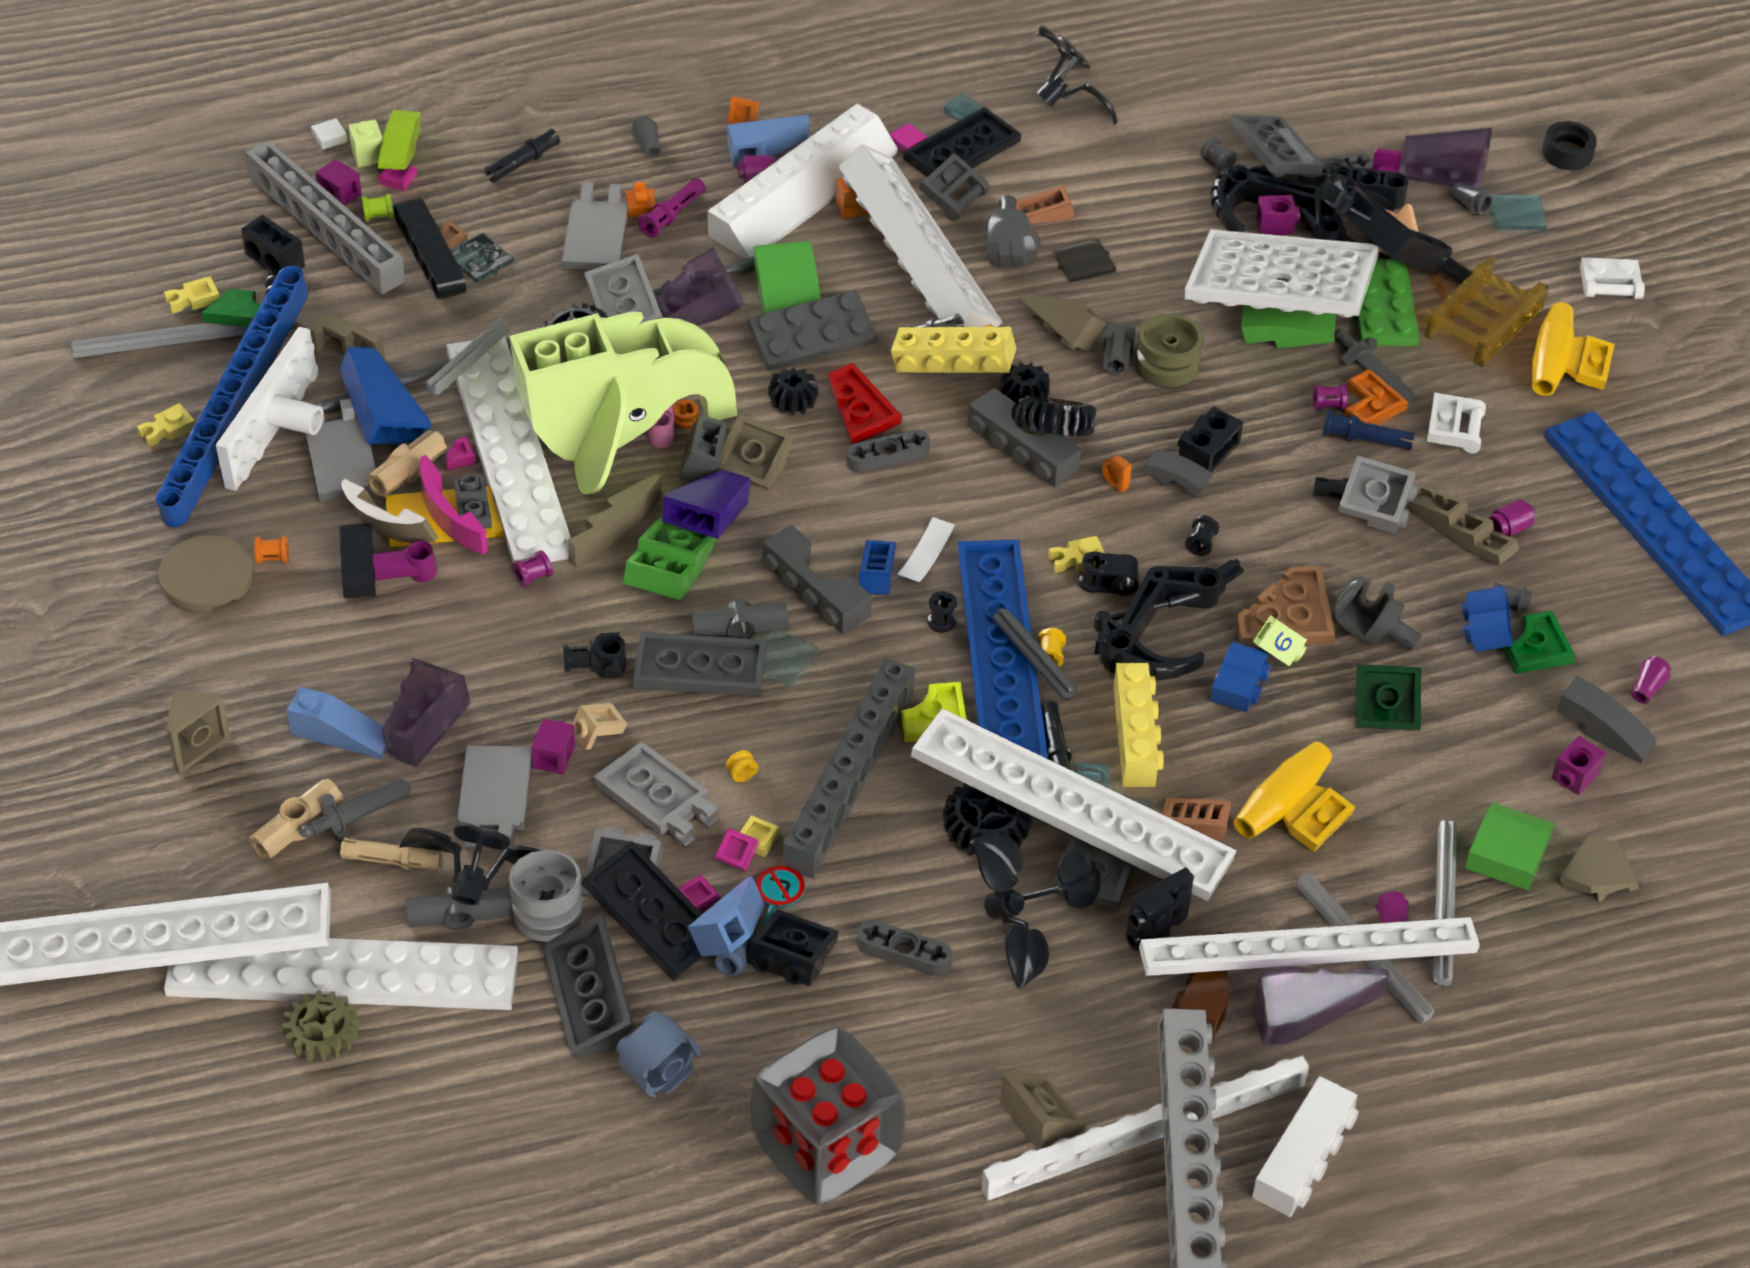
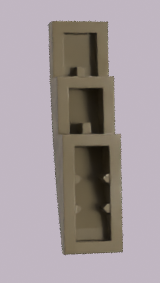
M304 308L301 309L287 335L291 338L298 327L310 329L314 351L317 353L324 347H327L344 357L347 347L375 348L382 358H385L382 336L349 321Z
M658 474L607 498L606 510L587 519L588 530L568 540L569 561L575 568L605 552L624 538L647 516L661 499L660 477Z
M1420 483L1414 503L1407 502L1406 507L1442 535L1472 553L1498 565H1501L1519 550L1517 539L1494 531L1493 520L1469 512L1468 501Z

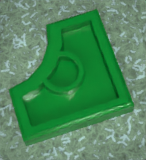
M239 289L227 290L202 312L203 322L249 327L261 305L256 303V292Z
M1553 611L1524 615L1521 622L1523 634L1513 641V646L1504 648V653L1515 674L1573 664L1576 657Z

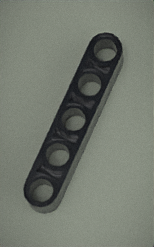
M422 197L393 204L396 222L435 297L440 300L465 293L466 282L463 273Z

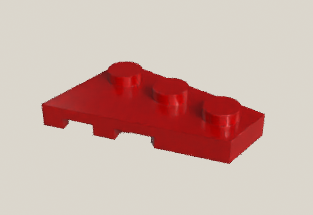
M853 362L828 373V383L851 445L869 439L902 423V415Z

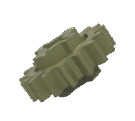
M317 990L315 998H310L307 994H304V1002L302 1004L293 1001L291 1003L292 1012L284 1013L285 1023L282 1024L286 1045L288 1048H294V1054L297 1057L305 1052L307 1061L311 1062L314 1056L318 1055L322 1062H326L328 1054H332L337 1059L340 1057L339 1049L343 1048L350 1051V1040H358L357 1029L360 1028V1022L356 1006L354 1004L348 1005V998L346 996L337 1000L335 991H331L327 997L322 996L321 990Z

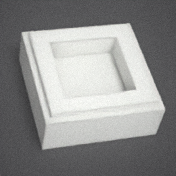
M337 118L311 126L312 135L322 150L348 142L347 133Z

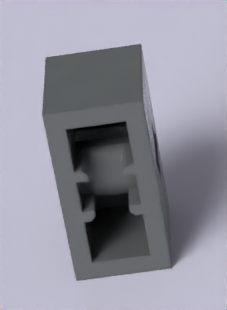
M699 413L687 437L679 474L680 478L694 482L715 473L720 463L727 423Z

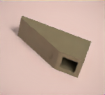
M1021 293L1018 296L1026 304L1024 307L1026 311L1035 317L1040 316L1044 320L1042 325L1055 334L1058 332L1062 336L1060 341L1073 350L1078 347L1088 351L1107 324L1089 306L1075 301Z

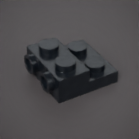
M1187 867L1131 896L1126 940L1133 950H1137L1140 953L1139 946L1142 939L1169 938L1171 926L1181 924L1188 917L1194 875Z
M777 909L751 940L747 964L753 965L754 969L760 973L772 972L783 976L790 984L810 986L822 971L825 957L837 943L839 931Z

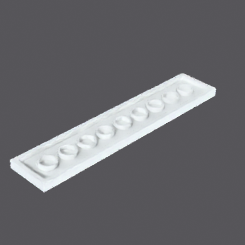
M504 336L456 379V383L487 483L490 486L502 523L503 534L512 563L518 560L523 562L532 558L540 550L546 553L550 562L569 559L568 540L571 539L538 436L532 427L518 391L513 360ZM473 340L447 344L449 361Z
M941 709L912 748V758L1161 879L1187 867L1194 875L1191 894L1206 901L1209 900L1231 865L1237 851L944 709Z
M328 883L1 922L0 986L329 946L331 890Z
M329 938V946L169 965L164 991L166 996L304 1002V994H307L310 998H315L317 990H321L323 997H327L331 991H335L337 1000L346 996L348 1004L512 1010L518 946Z

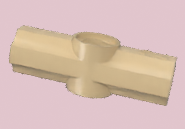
M428 430L409 445L406 443L401 444L391 453L385 463L368 475L366 481L369 484L370 490L376 496L386 497L406 481L408 483L414 482L421 475V456L427 455L433 462L445 452L447 446L444 442V437L438 431Z
M328 778L326 780L322 779L301 797H292L285 800L280 806V813L249 837L250 845L254 848L256 854L264 860H270L292 841L306 839L300 835V828L323 817L322 804L320 803L321 796L325 794L333 795L336 805L343 801V795L336 784Z

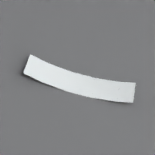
M932 517L916 549L897 575L921 582L942 551L955 525Z

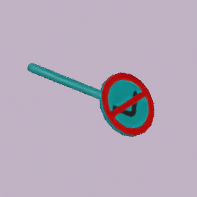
M774 866L761 872L756 879V886L763 902L769 905L761 928L772 916L776 907L792 906L800 901L804 895L805 881L797 870L788 866Z

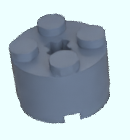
M657 1011L647 1015L643 1024L632 1035L623 1037L616 1047L617 1052L620 1054V1068L650 1097H657L655 1092L659 1091L668 1094L680 1086L694 1069L690 1064L694 1055L698 1059L700 1056V1046L671 1017L661 1015Z

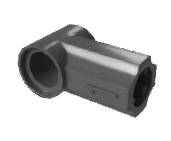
M1107 321L1103 369H1106L1110 375L1120 376L1121 373L1128 371L1130 351H1133L1136 330V325Z

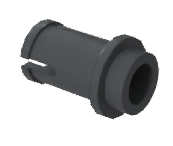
M1495 582L1494 587H1505L1509 606L1517 607V611H1521V609L1528 610L1532 592L1526 591L1527 587L1518 589Z

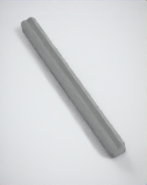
M201 323L81 339L71 342V352L74 358L244 336L248 327Z
M1442 820L1438 828L1435 920L1453 919L1455 916L1457 824L1454 821ZM1453 955L1434 956L1433 982L1436 985L1449 986L1453 978Z
M1306 873L1298 879L1297 888L1332 927L1358 925L1311 873ZM1389 959L1364 961L1419 1023H1425L1433 1017L1434 1008Z

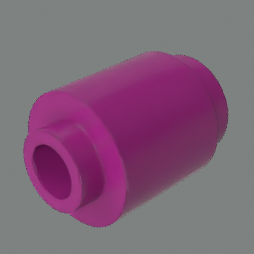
M770 155L743 156V161H738V178H743L744 183H747L778 161L777 157L771 158Z
M1518 499L1493 511L1488 519L1493 520L1494 531L1511 537L1533 525L1535 512L1529 503Z

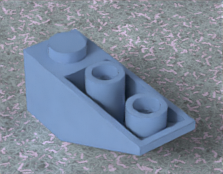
M809 115L727 125V143L734 167H738V161H743V156L770 155L773 158L809 138Z
M748 876L688 926L701 957L731 954L751 937L765 907L752 876Z

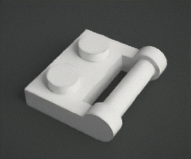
M1581 259L1580 270L1585 297H1595L1596 294L1632 296L1633 299H1643L1645 287L1641 279L1638 260Z
M1434 393L1427 442L1462 447L1468 453H1477L1481 447L1479 433L1481 419L1486 412L1485 403L1476 399ZM1462 412L1468 413L1470 416L1467 433L1459 432Z

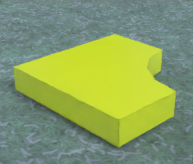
M961 682L929 684L928 694L921 703L913 708L901 710L900 718L904 742L918 741L941 709L967 720Z

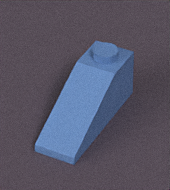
M301 686L287 709L291 735L381 759L394 736L392 730L336 697Z

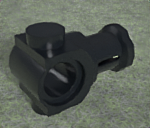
M620 632L600 633L593 641L589 642V646L569 647L568 644H563L565 672H570L571 669L590 668L592 672H596L602 678L623 677L622 673L626 669V644L620 636Z

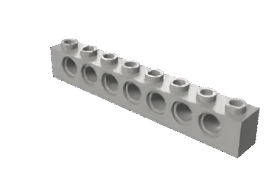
M267 141L246 152L249 178L381 295L405 283L403 257L274 144Z
M1163 1009L1157 1025L1171 1268H1227L1226 1259H1221L1220 1248L1225 1243V1227L1223 1224H1219L1218 1212H1221L1223 1207L1222 1190H1217L1216 1178L1220 1177L1221 1160L1220 1156H1215L1214 1144L1218 1142L1219 1128L1218 1123L1212 1120V1110L1216 1108L1217 1096L1216 1090L1210 1089V1077L1214 1075V1057L1208 1056V1045L1212 1042L1211 1023H1206V1010ZM1180 1046H1188L1194 1053H1186ZM1182 1078L1191 1079L1196 1086L1186 1085ZM1183 1112H1193L1198 1119L1191 1120ZM1185 1145L1196 1146L1200 1153L1194 1154L1189 1152ZM1193 1178L1198 1180L1202 1187L1195 1188L1191 1186L1187 1179ZM1195 1212L1200 1214L1205 1222L1194 1221L1189 1213ZM1191 1248H1201L1207 1257L1196 1256Z

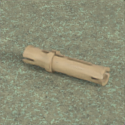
M344 837L340 849L342 859L402 866L403 870L421 868L440 872L444 860L442 850L412 847L399 848L400 845L356 840Z

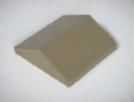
M739 414L722 448L717 470L723 469L749 477L750 483L769 489L784 469L794 436Z

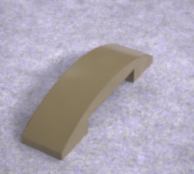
M347 479L341 482L346 497L365 523H371V528L379 534L390 539L409 543L416 541L435 542L438 538L425 517L406 508L396 517L378 508L365 488Z

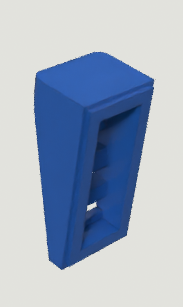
M866 540L859 571V585L870 594L888 595L890 593L897 542Z

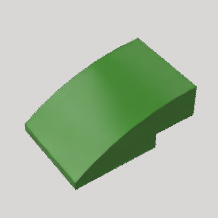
M811 241L754 246V265L763 314L821 299Z
M1243 305L1241 328L1246 344L1275 341L1276 348L1280 349L1334 342L1336 314L1323 313L1316 315L1303 310L1285 312L1279 308L1266 307L1264 309H1255L1250 305Z
M661 515L639 538L637 551L626 561L623 584L682 600L704 567L716 542V538L662 522L663 516Z
M1492 802L1469 851L1465 868L1529 891L1556 823Z

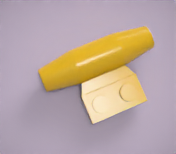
M1564 302L1553 304L1540 327L1532 359L1533 391L1540 396L1552 395L1565 372L1575 378L1576 382L1603 390L1607 382L1615 344L1589 335L1586 337H1574L1573 308Z
M1313 742L1285 760L1253 791L1233 822L1237 832L1247 839H1252L1283 819L1289 830L1288 833L1315 852L1355 810L1353 804L1332 788L1316 785L1332 761V754L1328 747L1320 742Z

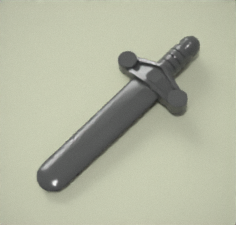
M1337 329L1335 331V338L1348 349L1341 356L1342 366L1347 367L1351 363L1358 361L1366 369L1370 368L1407 401L1414 398L1413 391L1371 353L1372 350L1377 348V339L1369 338L1368 341L1356 342L1344 330Z
M399 779L339 806L334 802L333 795L325 794L320 798L323 817L308 823V825H303L300 828V835L308 838L329 829L336 837L337 842L342 843L344 837L350 838L345 827L346 824L405 798L410 792V785L406 780Z

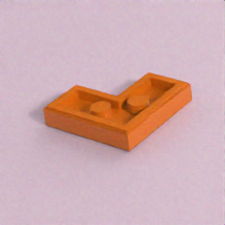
M1370 368L1347 380L1346 388L1356 395L1360 401L1345 408V417L1356 415L1360 418L1359 421L1379 425L1408 408L1409 402Z

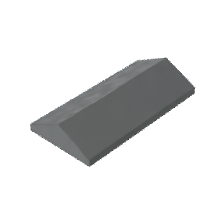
M601 914L543 944L570 1052L574 1058L613 1050L619 1041L627 1036L635 1027L606 920Z

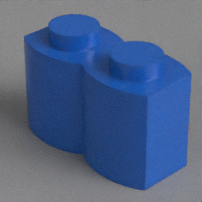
M1499 586L1467 592V602L1462 603L1464 619L1469 621V625H1464L1467 644L1472 643L1475 652L1513 646L1510 607L1505 587Z
M1232 642L1214 681L1211 701L1244 712H1248L1251 704L1257 705L1262 691V687L1259 684L1261 681H1267L1272 664L1267 663L1268 652Z

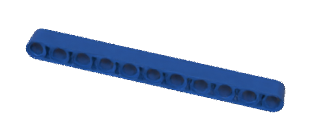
M288 266L281 269L277 274L156 495V503L165 525L178 527L189 519L219 463L216 449L217 442L271 367L308 298V290L301 268Z

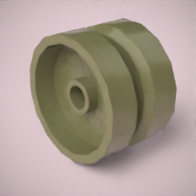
M1174 313L1150 317L1142 324L1139 332V348L1136 356L1137 371L1144 379L1154 385L1179 387L1190 383L1197 376L1200 368V354L1204 340L1202 329L1195 321Z

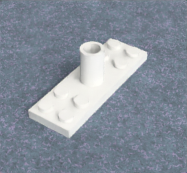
M298 327L217 442L216 449L225 489L236 491L241 483L249 477L250 470L256 461L262 458L265 448L280 427L310 435H316L319 432L323 422V408L301 401L305 390L311 381H315L318 375V365L315 362L314 343L311 340L310 329Z

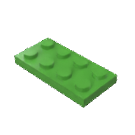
M1377 259L1360 314L1356 316L1360 342L1368 341L1369 338H1375L1378 341L1377 346H1418L1420 337L1407 264L1395 259Z

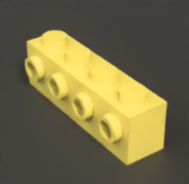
M899 327L891 353L897 373H1009L1017 348L1011 327Z
M1116 663L1113 690L1123 787H1155L1157 771L1163 770L1164 765L1163 750H1157V745L1161 743L1160 725H1155L1154 720L1158 719V701L1152 700V695H1155L1156 691L1155 676H1150L1148 663Z

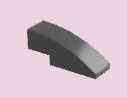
M1576 676L1562 694L1557 712L1585 725L1584 735L1639 763L1643 762L1656 744L1657 739L1628 709L1581 677Z

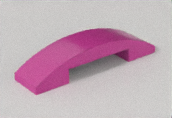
M427 455L421 456L420 472L423 497L434 521L449 537L462 546L480 554L488 552L486 530L472 512L462 516L458 515L443 495L441 473Z

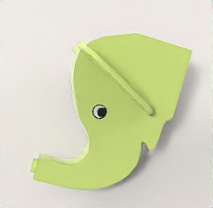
M628 312L608 318H602L597 313L509 336L517 388L532 427L552 452L564 460L574 461L577 484L582 494L589 495L600 491L610 473L617 449L649 430L677 400L688 395L699 394L700 404L706 416L716 420L737 416L733 380L717 345L704 330L692 323L674 318H661L640 323L644 319L642 312Z

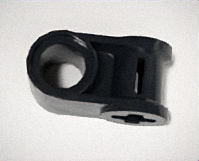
M1089 552L1083 556L1082 567L1084 571L1080 574L1078 582L1079 586L1086 592L1112 593L1125 596L1134 594L1138 590L1139 564L1136 557L1129 554L1119 555L1100 552ZM1094 560H1096V566H1095V568H1093V561H1094ZM1093 577L1096 579L1095 584H1092Z

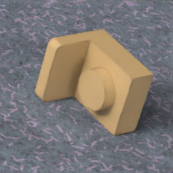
M612 703L581 705L572 723L575 729V739L584 750L592 748L597 736L623 734L627 726L626 721Z

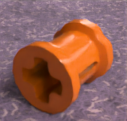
M282 536L281 539L255 537L254 552L256 564H262L263 561H282V563H288V537Z

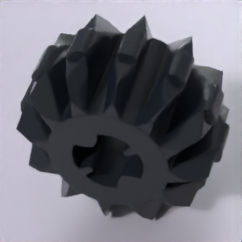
M1020 361L1017 366L1011 365L1009 373H1003L1000 391L1014 401L1017 407L1019 406V399L1023 397L1047 398L1050 392L1049 374L1044 372L1043 366L1034 367L1033 362L1026 365Z
M793 366L792 370L782 368L780 373L773 374L770 386H768V395H770L772 407L779 408L781 413L790 411L794 415L795 412L799 411L805 414L807 408H814L819 387L817 386L814 374H808L806 368L798 371Z

